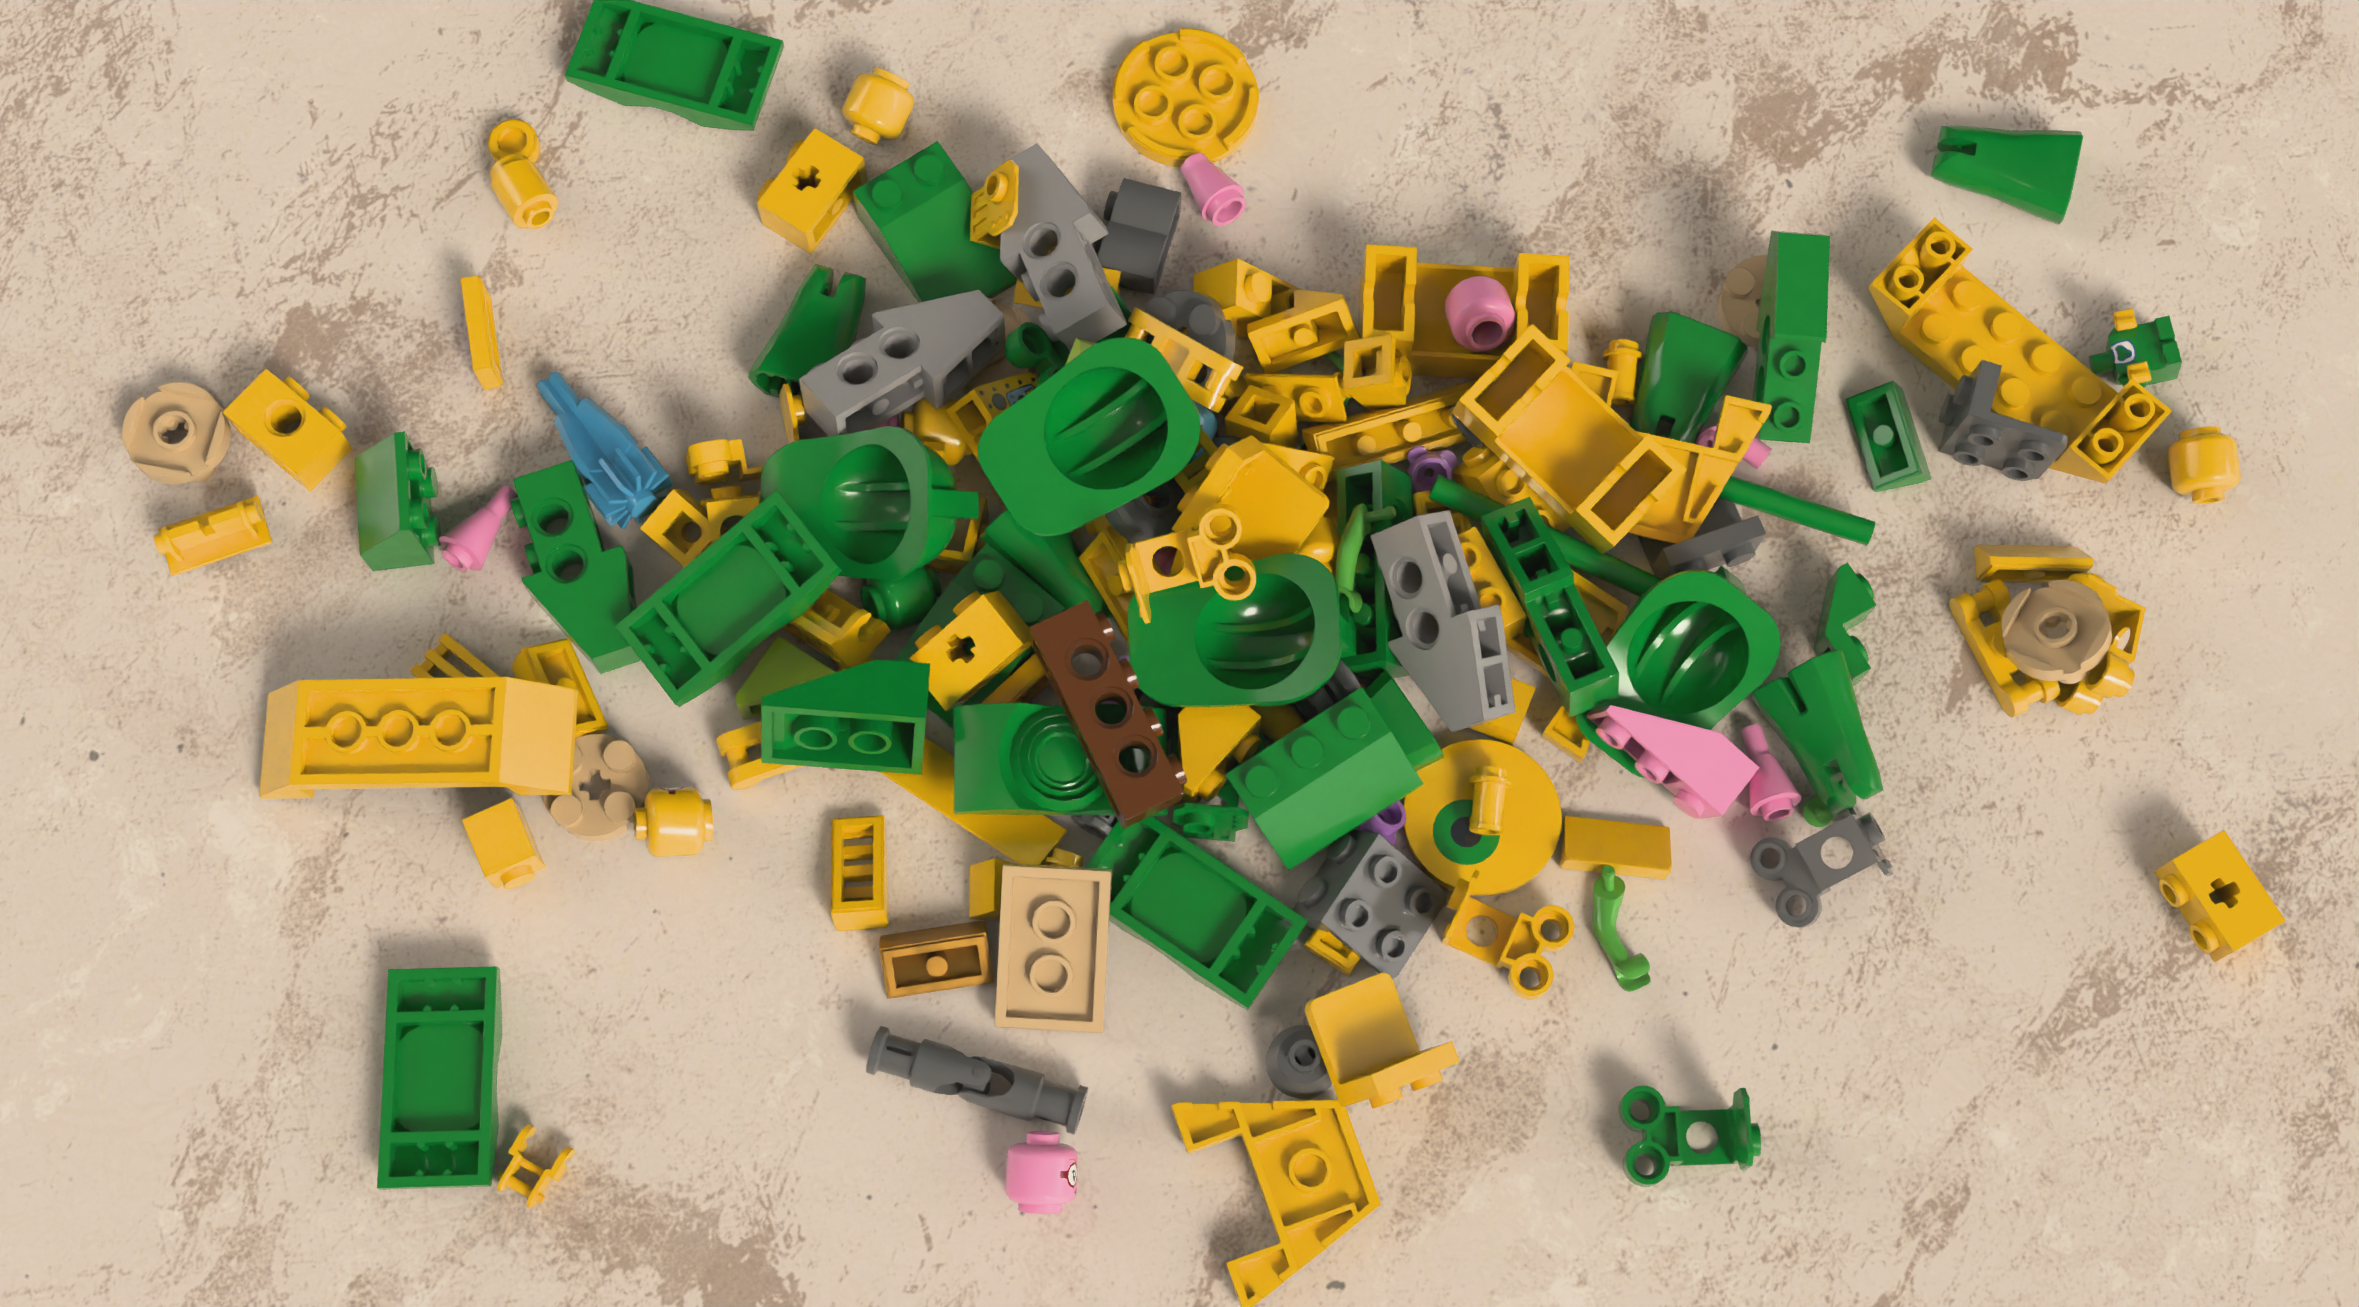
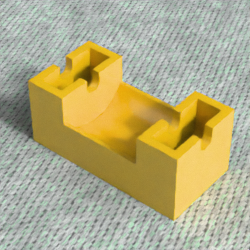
M1366 244L1359 289L1358 332L1360 338L1392 334L1396 338L1395 348L1408 359L1412 375L1479 379L1500 359L1503 353L1531 324L1535 325L1566 355L1568 352L1569 312H1566V304L1569 295L1570 256L1519 253L1515 268L1418 263L1417 247ZM1476 276L1493 278L1504 286L1516 315L1515 330L1509 340L1500 347L1488 352H1473L1459 345L1453 337L1445 314V302L1451 289L1461 281Z
M1531 324L1503 353L1500 359L1459 399L1452 414L1603 555L1632 529L1687 469L1649 433L1642 438L1567 367L1571 359L1535 325Z

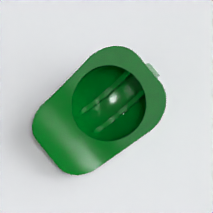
M1134 338L1108 339L1084 350L1041 385L994 417L980 437L977 448L978 461L1013 520L1022 529L1039 536L1063 535L1153 490L1180 473L1189 463L1197 449L1201 433L1200 416L1195 404L1178 377L1157 348L1145 341Z
M886 426L849 434L797 440L778 449L767 459L762 468L761 503L776 490L780 492L842 569L838 576L886 581L901 579L914 570L930 563L944 551L953 537L957 519L979 518V492L957 491L954 475L946 461L932 448L923 444L915 434L900 427Z
M1285 553L1252 561L1256 570L1255 588L1249 596L1241 600L1233 601L1223 598L1217 593L1214 585L1200 588L1199 581L1150 593L1151 622L1147 624L1140 617L1136 594H1134L1129 602L1127 612L1129 663L1137 677L1138 688L1149 698L1172 707L1280 706L1297 702L1314 694L1330 680L1340 658L1357 655L1355 630L1340 615L1339 591L1333 574L1321 562L1306 555ZM1231 566L1226 569L1224 575L1230 581H1239L1244 577L1245 572L1238 566Z
M1722 565L1716 572L1687 570L1673 574L1657 582L1641 595L1628 612L1623 623L1607 642L1606 647L1619 671L1618 698L1590 710L1612 705L1711 730L1734 707L1758 688L1772 672L1778 660L1781 646L1778 626L1773 617L1764 608L1747 596L1741 580ZM1590 710L1575 715L1580 731L1590 742L1632 774L1645 778L1635 768V763L1637 762L1623 749H1616L1608 745L1596 733L1598 726L1586 717Z

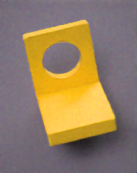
M979 496V518L970 520L963 552L944 549L936 558L947 562L932 560L924 565L925 568L931 567L934 571L957 575L984 547L986 543L980 538V535L988 526L989 511L986 497Z

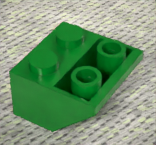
M405 431L395 432L355 457L359 552L372 571L435 564L434 546L441 545L439 542V537L441 536L440 523L437 515H432L431 498L438 497V480L435 469L426 465L423 450L415 448Z

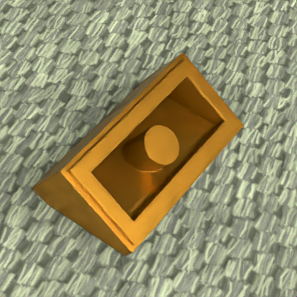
M984 920L888 934L880 937L879 951L887 999L994 983L986 922Z

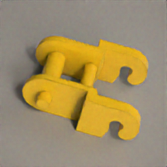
M531 1124L525 1125L508 1151L509 1154L514 1156L505 1172L500 1171L496 1177L499 1179L498 1191L503 1192L509 1187L527 1197L526 1207L529 1209L533 1208L537 1202L542 1203L545 1196L542 1194L552 1178L559 1182L567 1168L565 1164L567 1159L570 1160L575 1153V1149L570 1146L565 1147L551 1170H544L525 1158L523 1152L528 1146L526 1139L528 1136L532 1137L536 1130ZM521 1166L540 1177L534 1187L515 1177Z

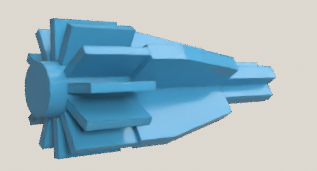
M552 372L548 380H540L536 388L556 414L554 424L572 461L577 466L586 484L584 490L588 494V498L611 527L617 523L621 529H624L632 517L638 525L643 523L642 518L656 510L658 501H663L668 495L665 490L673 486V482L668 477L669 474L648 447L645 446L640 450L637 446L638 443L624 425L591 398H582L580 400L559 372Z

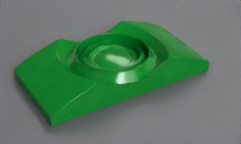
M594 0L566 70L565 78L568 82L623 106L653 107L665 110L702 127L754 131L781 57L784 42L780 39L632 0Z
M776 490L615 627L673 703L681 707L733 674L757 645L776 630L802 616L830 586L842 569L782 494Z
M1021 702L954 706L953 814L1116 816L1062 706ZM1099 704L1095 708L1096 716L1103 723L1117 724L1125 718L1124 709L1119 704ZM1151 707L1163 730V735L1157 739L1167 757L1166 709ZM1130 748L1119 755L1120 764L1129 772L1139 773L1149 766L1148 757L1139 749ZM1168 808L1152 816L1168 815Z
M1149 816L1125 829H1122L1118 821L1085 866V868L1112 869L1109 921L1166 956L1196 981L1247 1011L1308 923L1307 919L1153 816Z
M497 966L388 969L377 1177L378 1189L491 1187L499 1129L497 1073L502 1042L500 969Z

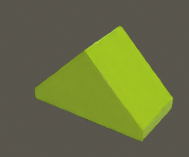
M778 636L735 695L737 707L744 720L761 717L762 696L835 673V671Z

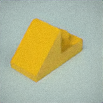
M1296 290L1294 291L1293 308L1247 324V334L1265 374H1271L1342 349L1346 341L1361 339L1343 294Z

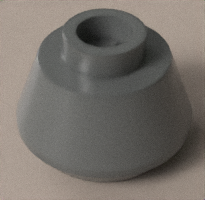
M1309 1025L1289 1027L1281 1031L1273 1039L1266 1055V1068L1270 1080L1279 1091L1292 1098L1310 1099L1323 1094L1332 1086L1331 1079ZM1308 1050L1314 1053L1315 1058H1311ZM1294 1057H1297L1300 1065L1296 1062Z

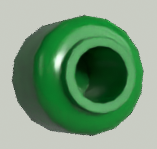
M923 566L897 580L866 579L865 586H862L860 589V596L863 608L870 612L873 618L885 622L892 632H898L921 623L936 603V597L941 595L942 590L935 571L931 567L925 568Z

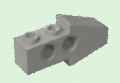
M1038 143L1012 157L1010 160H1013L1019 166L1018 214L1013 225L1001 233L1000 260L1021 283H1024L1031 297L1036 302L1040 300L1045 312L1039 315V319L1052 342L1061 340L1070 350L1076 338L1095 343L1127 325L1092 246V243L1108 235V230ZM1056 246L1053 252L1047 255L1049 250ZM1074 286L1073 290L1068 295L1064 296L1065 292L1069 288Z
M980 290L876 312L872 314L874 334L857 340L849 349L825 363L814 366L806 375L799 378L804 410L828 436L874 429L924 397L937 410L953 398L1004 349L1006 345L1004 314Z
M1450 510L1418 515L1371 535L1376 552V560L1383 573L1392 601L1393 613L1398 620L1403 637L1387 642L1388 646L1451 732L1481 725L1515 713L1501 610L1499 605L1481 608Z

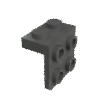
M1981 360L1970 376L1964 374L1961 376L1955 394H1948L1944 400L1939 415V423L1946 425L1939 452L1952 455L1954 460L1964 465L1979 466L1982 464L2002 470L2006 477L2013 480L2028 481L2038 479L2066 449L2068 437L2060 432L1991 412L2002 365Z
M1717 498L1693 538L1677 544L1638 536V539L1654 575L1665 579L1673 574L1687 570H1709L1724 564L1727 567H1732L1744 563L1756 555L1755 551L1765 537L1766 532L1758 515L1742 521L1734 503Z
M1354 829L1329 845L1327 858L1315 876L1307 880L1298 893V901L1292 910L1308 920L1305 927L1330 932L1378 974L1387 973L1393 979L1399 975L1443 908L1447 896L1439 885L1380 834Z

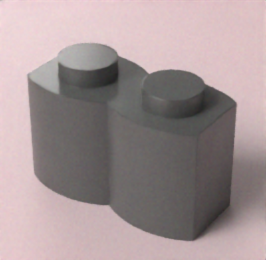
M1126 178L1123 179L1118 192L1110 191L1104 210V220L1110 221L1107 226L1109 234L1095 241L1092 246L1102 268L1121 271L1119 286L1155 295L1179 221L1181 192Z

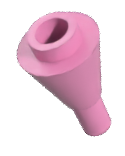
M503 485L484 508H480L440 536L439 542L443 547L441 551L443 558L460 571L465 572L468 569L480 571L501 526V520L512 508L510 499L518 497V494L512 488Z
M1754 724L1743 728L1741 734L1749 759L1759 767L1749 781L1750 813L1754 816L1763 817L1765 821L1784 819L1793 814L1794 807L1801 801L1802 797L1777 759L1769 752L1761 725Z

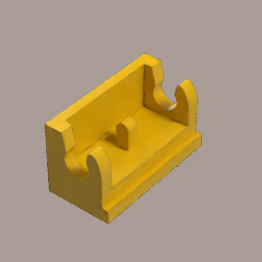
M828 589L823 592L802 616L783 626L787 632L846 669L862 664L891 631L885 622L873 618L870 612L855 607Z

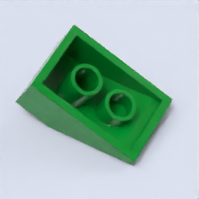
M938 141L854 190L853 195L858 218L918 303L980 290L987 298H994L1015 285L1017 278L1001 262L1000 249L970 241L971 194L973 192Z
M986 543L950 582L895 659H909L919 650L914 644L916 640L937 624H940L944 629L957 617L953 612L954 607L975 591H978L982 596L983 594L999 590L1028 627L1063 612L1066 608ZM971 637L964 638L968 643L963 646V649L967 655H971L973 653L970 649L975 646V643ZM1032 646L1026 649L962 705L981 704L1035 654ZM928 690L927 709L953 730V708L945 711Z
M905 658L894 660L875 659L762 696V763L922 775L930 663H918Z

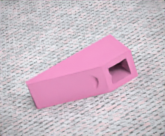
M1612 705L1590 710L1586 715L1598 726L1596 733L1604 742L1613 748L1626 751L1637 761L1635 763L1637 771L1649 781L1664 785L1675 795L1673 801L1676 806L1693 818L1704 819L1723 816L1759 769L1752 760L1719 732Z

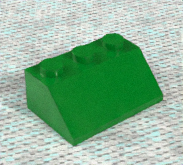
M1363 687L1226 774L1288 871L1424 785Z

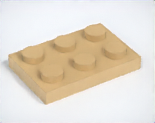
M1003 864L995 1027L1103 1033L1112 869Z

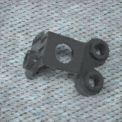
M1852 807L1848 809L1851 815L1796 843V846L1793 848L1786 841L1773 837L1762 839L1753 847L1750 862L1756 874L1764 879L1773 881L1783 879L1787 886L1779 893L1776 899V912L1785 924L1804 928L1815 923L1822 910L1819 896L1831 891L1830 887L1874 864L1879 866L1884 875L1891 876L1893 874L1890 861L1885 858L1878 845L1886 840L1885 836L1870 812L1862 816L1857 808ZM1833 837L1846 839L1853 849L1850 863L1840 869L1830 868L1821 857L1823 844ZM1774 848L1780 854V863L1775 868L1768 869L1763 864L1762 857L1766 850ZM1799 895L1805 900L1806 909L1803 914L1793 916L1788 910V902L1793 896Z

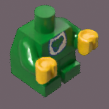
M2133 308L2114 311V328L2109 333L2106 352L2089 356L2091 371L2094 374L2112 371L2115 385H2122L2123 387L2132 378L2142 387L2177 379L2182 360L2177 341H2175L2170 316L2155 318L2152 322L2137 325Z

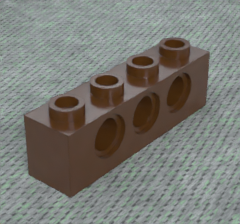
M1086 600L1029 627L1028 640L1122 829L1181 802L1184 795L1181 786L1187 783L1184 770L1175 754L1166 757L1157 739L1163 735L1160 722L1151 706L1142 709L1133 691L1139 687L1137 677L1126 658L1118 661L1109 643L1115 640V635L1104 612L1101 610L1094 613L1089 601ZM1088 653L1099 660L1101 669L1092 676H1083L1073 669L1071 661L1079 654ZM1104 701H1114L1124 709L1125 718L1117 724H1106L1096 716L1095 708ZM1130 748L1139 749L1148 757L1149 766L1139 773L1129 772L1120 764L1119 755Z

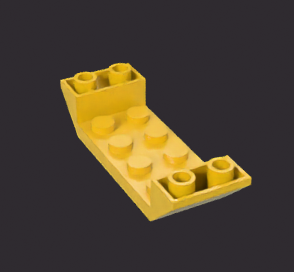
M1934 217L1868 287L1894 340L1955 390L1963 374L1970 376L1981 360L2002 365L1991 412L2065 434L2068 437L2066 449L2049 468L2106 484L2172 410L2133 378L2119 393L2116 392L1962 265L1973 248Z
M511 677L297 680L268 694L259 797L263 799L314 798L315 789L507 787L520 796L572 795L578 691L573 688Z

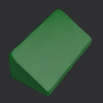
M1890 381L1846 398L1875 492L1931 480L1928 465L1902 387L1894 381Z

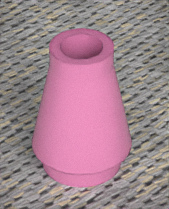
M1196 153L1184 161L1180 170L1188 182L1203 219L1212 221L1215 226H1224L1237 219L1246 207L1243 188L1211 163L1203 153Z

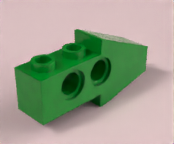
M1771 230L1756 331L1760 332L1752 401L1772 405L1768 418L1755 436L1759 440L1810 444L1822 342L1826 343L1830 236Z
M570 460L514 478L513 481L518 497L510 499L511 507L519 528L528 526L532 543L524 545L534 574L521 579L534 601L600 674L639 662L640 658L615 627L636 609L632 564L622 545L605 551L588 495L584 490L583 479L575 463ZM558 518L569 519L566 527L560 532H546L547 526L553 520ZM568 565H583V569L577 577L569 580L560 578L563 569Z
M1527 497L1481 516L1482 535L1485 543L1527 615L1523 634L1525 638H1530L1569 718L1618 698L1619 671L1574 585L1572 569L1531 498Z

